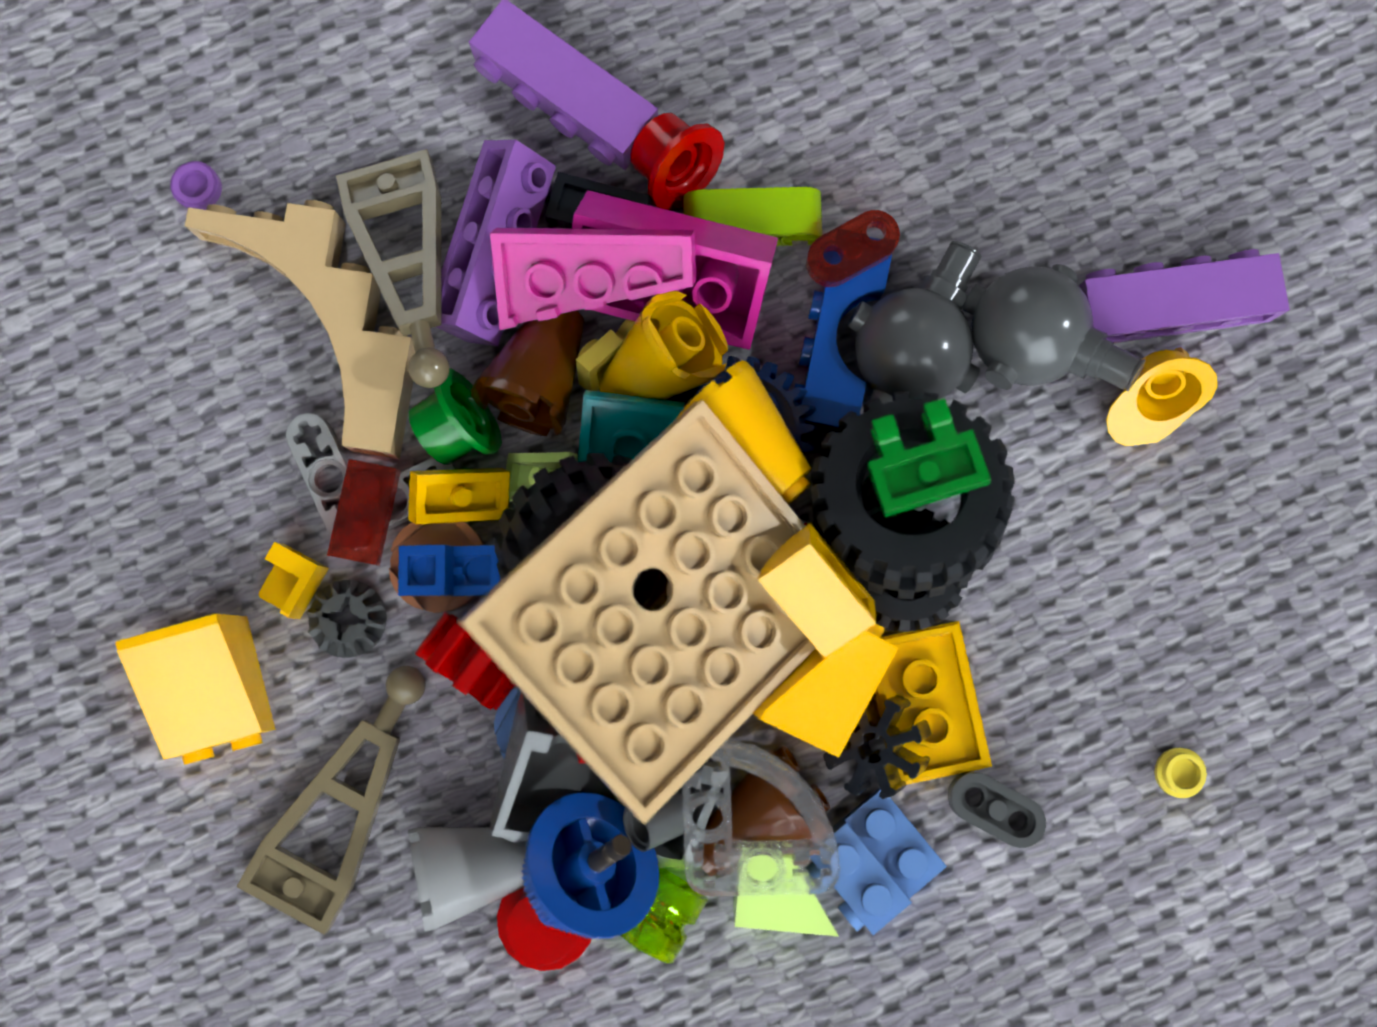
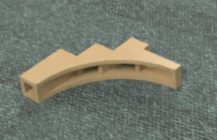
M306 200L304 205L287 203L284 219L278 215L262 211L254 212L253 217L236 215L237 212L235 210L215 204L207 205L206 210L188 207L185 227L200 240L236 248L268 263L291 280L310 301L329 334L340 367L345 405L342 446L355 453L400 459L413 387V380L408 369L409 361L415 353L413 340L411 337H407L408 335L403 336L399 328L380 326L378 332H374L381 291L368 267L355 263H342L341 269L338 268L346 223L334 210V207L317 200Z

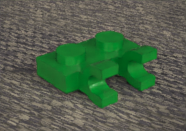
M945 398L924 404L923 409L925 413L921 414V419L932 442L915 448L904 450L893 414L872 420L873 429L870 430V434L881 458L868 462L867 468L884 517L989 485L991 478L973 429L959 434L956 433Z

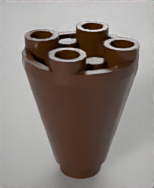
M782 746L776 751L769 750L763 754L708 819L694 858L701 869L709 876H714L718 872L726 874L738 870L742 844L797 850L817 843L827 837L828 832L831 830V825L824 813L831 808L830 804L816 784H812L809 787L805 784L798 774L801 770L799 763L786 746Z

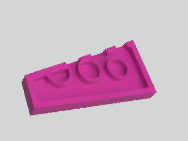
M495 228L490 233L499 330L513 328L519 323L536 319L539 322L557 318L562 313L584 308L585 311L605 307L607 303L628 298L629 300H636L693 287L696 282L695 230Z

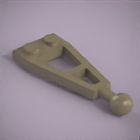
M424 149L337 175L336 179L344 216L396 325L403 336L409 334L412 336L415 353L409 361V374L417 385L424 388H435L447 379L450 367L446 356L441 351L435 349L431 328L442 325L441 194L433 160L428 150ZM422 204V250L383 261L364 221ZM422 274L423 306L406 310L394 282Z
M400 666L389 674L386 680L388 698L375 722L371 723L367 720H362L264 837L237 884V888L323 935L330 931L354 887L401 739L391 732L405 706L417 702L424 694L426 687L425 678L418 669L412 666ZM368 740L379 746L380 749L366 791L363 793L336 777ZM323 793L359 811L338 877L281 847L282 843Z

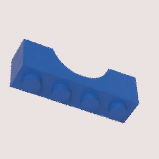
M837 230L833 245H823L818 273L826 274L823 292L814 290L808 319L817 320L814 338L804 337L799 365L807 367L804 385L798 383L794 385V388L802 387L808 391L799 404L816 407V411L805 418L806 424L819 426L822 432L834 431L838 433L839 420L849 411H854L860 416L866 382L854 375L844 364L837 347V327L841 319L850 310L857 307L861 301L867 303L880 300L886 288L895 242Z

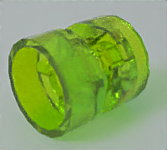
M659 868L658 891L649 913L636 927L620 936L647 955L659 961L673 964L687 939L684 931L685 925H695L708 901V897L695 886L669 871Z

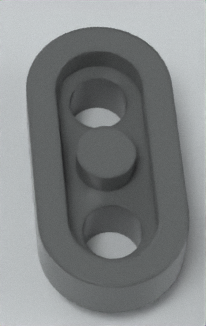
M976 771L961 773L954 778L949 786V805L952 811L961 819L1016 848L1033 846L1042 838L1046 829L1045 814L1042 808L1028 797ZM971 787H977L981 792V799L976 805L970 806L965 802V792ZM1021 811L1025 817V823L1020 829L1014 830L1009 825V817L1012 813Z

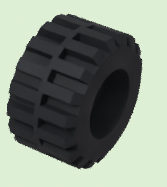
M926 508L922 511L910 509L888 517H884L881 510L879 513L870 516L885 529L904 535H924L935 532L949 524L946 519L941 521L935 519V512ZM862 578L858 579L874 599L876 624L885 628L884 631L888 632L922 630L931 627L936 622L943 621L949 616L948 612L951 608L959 605L963 598L959 596L961 589L967 588L968 582L959 588L954 584L948 585L945 588L944 594L930 598L926 591H922L913 599H897L885 591L883 595L868 590V582Z

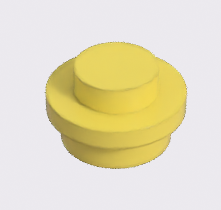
M1172 748L1162 753L1155 764L1154 770L1155 779L1159 787L1166 794L1177 798H1189L1197 794L1203 788L1207 775L1205 764L1200 756L1186 748Z

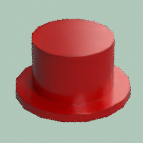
M662 113L649 121L636 137L631 149V163L639 173L649 180L648 194L652 203L661 209L676 210L683 207L684 194L704 189L709 185L723 159L725 142L722 133L708 123L695 124L690 127L677 115Z
M525 887L501 899L497 913L499 938L507 953L521 965L539 971L562 969L578 960L590 945L592 938H586L571 932L566 933L564 930L560 931L559 928L555 929L543 924L538 918L536 910L532 908V904L528 903L529 898L526 897Z

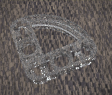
M727 739L711 756L712 760L721 761V766L713 767L712 789L722 786L724 792L704 790L692 794L691 787L701 790L702 774L700 768L682 785L685 875L687 883L692 890L704 896L804 895L825 893L833 888L839 879L840 873L838 848L828 815L815 792L793 768L778 757L756 746ZM730 766L751 772L765 779L785 794L801 813L813 839L732 841ZM703 803H712L718 806L723 814L721 824L711 830H704L698 827L693 821L692 816L697 806ZM723 839L725 840V845L714 843V863L717 867H724V870L716 871L715 880H705L704 872L695 871V868L701 867L704 862V843L709 844ZM692 840H695V841H698V842H702V843H701V844H698V845H696V846H693ZM784 854H792L793 866L809 864L810 856L816 854L820 855L822 864L830 865V867L821 869L819 878H810L808 869H792L794 880H785L786 863ZM756 855H768L777 863V872L769 880L759 881L752 878L748 873L747 864Z

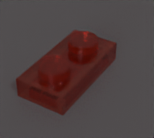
M353 459L348 460L327 556L380 566L401 473L399 469Z

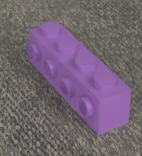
M501 0L469 41L475 59L474 66L486 79L492 83H497L501 80L513 89V96L523 106L532 111L538 107L551 117L549 119L559 132L569 138L577 135L589 144L588 150L602 163L610 166L614 162L623 170L628 168L631 164V149L642 128L658 116L657 107L508 0Z
M516 139L484 140L441 270L442 325L436 327L470 343L498 346L504 331L499 330L490 233L495 228H536L545 199L549 194L550 184L556 168L554 164Z
M1258 249L1236 252L1229 255L1228 260L1212 262L1211 256L1194 257L1181 262V266L1164 268L1162 262L1148 263L1134 268V273L1116 275L1115 269L1098 270L1087 274L1086 279L1079 285L1090 303L1093 327L1107 333V339L1114 343L1266 323L1290 310L1279 253L1260 255Z

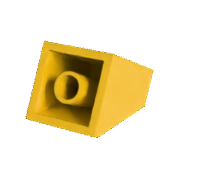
M215 613L115 641L119 658L163 760L182 756L184 765L215 757L213 747L231 743L232 751L241 750L262 744L261 734L276 730L247 616Z
M874 624L825 658L815 649L752 714L776 728L839 757L899 648L882 639L881 636L885 628Z

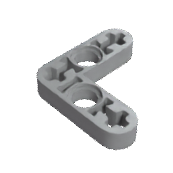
M301 414L291 420L286 431L287 444L328 533L333 539L343 544L355 545L409 521V485L407 481L410 480V471H425L436 468L437 470L456 469L453 464L443 465L432 458L361 491L333 428L326 420L316 414ZM306 425H310L315 430L321 429L322 433L316 436V442L320 451L326 454L332 449L333 456L318 458L310 466L307 460L317 458L313 448L306 443H299V439L305 435L303 427ZM330 466L338 467L343 475L342 485L335 492H323L318 484L321 471ZM391 489H402L407 496L406 508L403 512L394 516L386 514L382 507L383 496ZM350 492L353 495V499L344 500L345 506L351 514L355 516L361 515L362 518L361 521L355 524L357 532L354 535L349 531L339 530L338 525L344 521L340 507L333 505L330 509L327 507L328 502L342 500Z

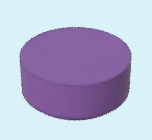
M191 161L182 164L175 170L171 178L170 188L174 198L185 208L206 210L207 205L215 204L218 201L222 191V184L218 174L209 165L199 161Z

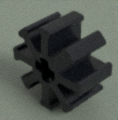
M874 693L848 740L852 742L851 746L844 748L839 757L826 752L823 758L829 770L851 759H855L859 763L851 780L844 784V789L855 796L860 795L871 787L870 779L875 771L881 789L879 797L885 799L895 796L906 787V782L901 781L897 767L909 773L910 779H915L926 770L930 761L929 756L921 757L906 749L903 745L914 740L916 743L922 742L931 736V730L927 720H922L911 728L900 731L896 725L904 709L911 705L910 700L900 695L885 700L884 705L886 708L880 718L874 701L876 698ZM883 737L887 748L881 752L880 749L873 752L869 746V741L874 738L878 740Z

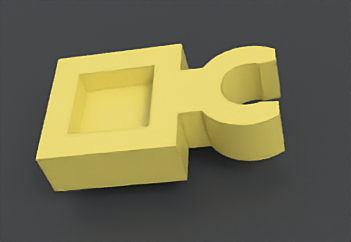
M626 319L616 333L609 330L599 340L593 339L581 349L576 359L578 382L585 390H599V383L635 321Z

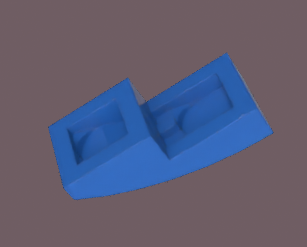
M495 545L399 546L398 596H485L502 581L496 565L498 559L495 554Z

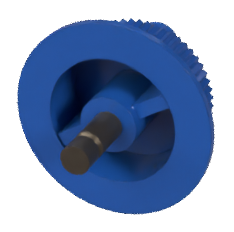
M575 793L554 801L535 820L527 839L526 853L523 859L524 864L522 865L524 869L521 872L523 873L524 891L527 893L526 897L529 898L528 903L532 904V908L536 910L538 918L546 926L554 927L555 929L559 928L560 931L564 930L566 933L571 932L586 938L607 939L630 931L649 913L655 901L659 884V866L656 851L653 848L646 852H641L632 845L623 825L625 807L620 803L599 794Z

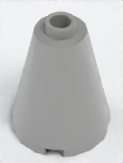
M418 827L408 830L425 932L436 930L525 887L521 871L524 869L522 865L524 864L523 859L525 858L527 841L511 842L502 837L491 836V828Z

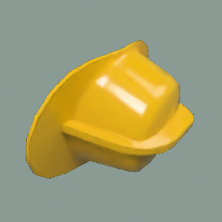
M1181 347L1174 350L1155 351L1143 357L1142 360L1145 359L1146 362L1132 389L1129 392L1125 389L1120 393L1109 408L1106 424L1110 436L1119 444L1132 446L1157 443L1171 434L1193 413L1201 409L1212 399L1218 385L1217 374L1210 364L1198 358H1191L1188 352Z

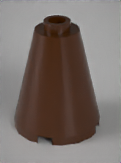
M579 310L562 313L557 318L539 322L538 319L524 322L475 381L471 389V396L477 405L485 411L488 403L501 411L497 418L499 421L524 432L547 437L550 429H554L556 435L561 434L566 423L576 370V359L579 354L585 322Z

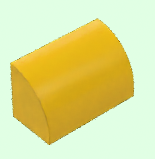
M811 523L788 539L770 557L759 574L758 581L824 658L876 624L874 599Z

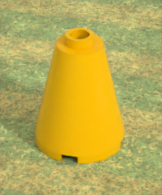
M671 291L655 295L642 309L603 374L599 383L600 392L667 400L712 381L724 371L727 364H722L723 355L728 352V346L719 323L702 304L699 303L693 308L688 303L682 301L686 294L679 291Z
M742 360L726 370L733 377L726 383L721 382L719 384L714 380L711 381L688 403L678 417L694 402L703 400L789 505L811 485L806 476L812 468L754 368L747 361Z

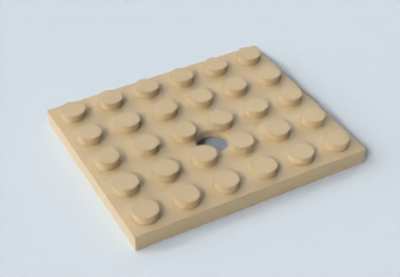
M703 400L696 401L460 618L458 622L636 819L645 824L816 649L758 581L759 574L770 557L788 539L804 528L805 525ZM648 568L659 569L666 575L669 581L667 585V601L660 608L652 611L645 610L636 603L632 590L637 575Z

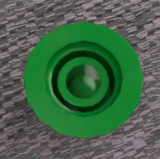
M450 368L449 375L444 383L434 388V393L409 410V422L417 440L430 456L443 465H451L473 449L483 454H494L502 445L501 431L491 410L487 406L484 411L477 405L471 396L473 385L462 374Z

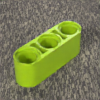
M816 188L701 189L690 191L683 196V214L777 237V246H792V241H807V245H815L823 240L821 192Z

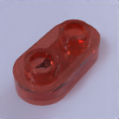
M870 210L820 236L810 246L806 258V268L810 277L822 286L836 287L887 260L898 245L900 239L899 226L888 213L880 210ZM872 227L878 228L883 232L884 238L878 241L872 240L868 237L867 230ZM828 251H835L840 255L841 262L829 264L825 261L823 255Z

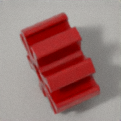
M445 611L416 649L415 654L425 660L424 664L433 672L452 681V686L464 695L469 693L482 706L490 710L493 708L497 711L515 684L459 624L458 620L460 618L453 614L450 615Z

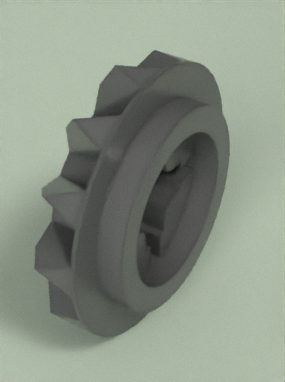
M356 580L331 582L330 585L315 593V599L306 612L309 617L308 633L318 644L319 649L341 658L357 657L370 651L379 642L386 627L387 615L383 600L372 587ZM349 601L351 614L358 615V618L366 620L365 624L348 625L346 633L341 632V624L333 621L331 618H327V613L343 612L345 604H348Z

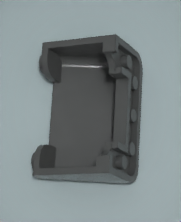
M521 692L490 819L491 836L502 837L511 842L527 841L530 830L540 813L554 801L570 794H599L611 798L626 807L587 764L578 763L576 751ZM721 747L678 789L677 792L683 796L690 809L692 825L689 832L655 847L659 868L689 869L728 772Z

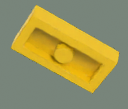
M503 468L410 471L408 520L414 524L500 520L503 511L508 508L510 471Z

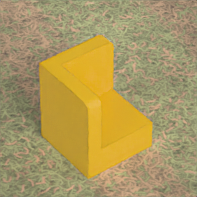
M274 542L265 557V560L271 562L274 566L258 595L261 599L281 609L280 614L292 619H301L329 568L288 545Z

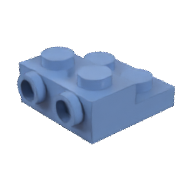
M880 787L834 825L828 832L827 837L812 844L805 850L812 860L805 867L824 891L833 886L845 901L838 906V909L856 931H859L865 925L873 936L912 903L910 898L947 867L890 797L885 799L879 797Z

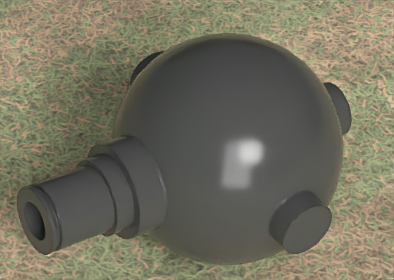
M952 241L937 269L933 270L931 275L924 276L918 288L895 291L878 300L873 306L864 301L858 304L847 327L857 332L855 357L863 379L873 390L869 400L879 397L882 404L892 402L893 393L903 391L909 392V399L923 400L924 392L939 394V399H942L955 388L963 393H967L974 385L979 376L980 368L971 363L973 357V336L969 322L961 310L967 298L965 294L968 288L967 283L981 259V255L977 250L965 243Z
M1055 264L1051 269L1045 267H1023L1005 273L987 288L976 284L968 294L963 307V311L973 315V343L980 359L988 368L985 372V377L991 384L1000 389L1009 390L1013 384L1025 386L1043 385L1056 381L1070 372L1082 379L1087 375L1094 379L1098 377L1129 392L1138 379L1146 360H1142L1140 357L1115 346L1114 342L1107 339V333L1093 327L1090 303L1082 289L1076 284L1078 276L1071 268L1065 265Z

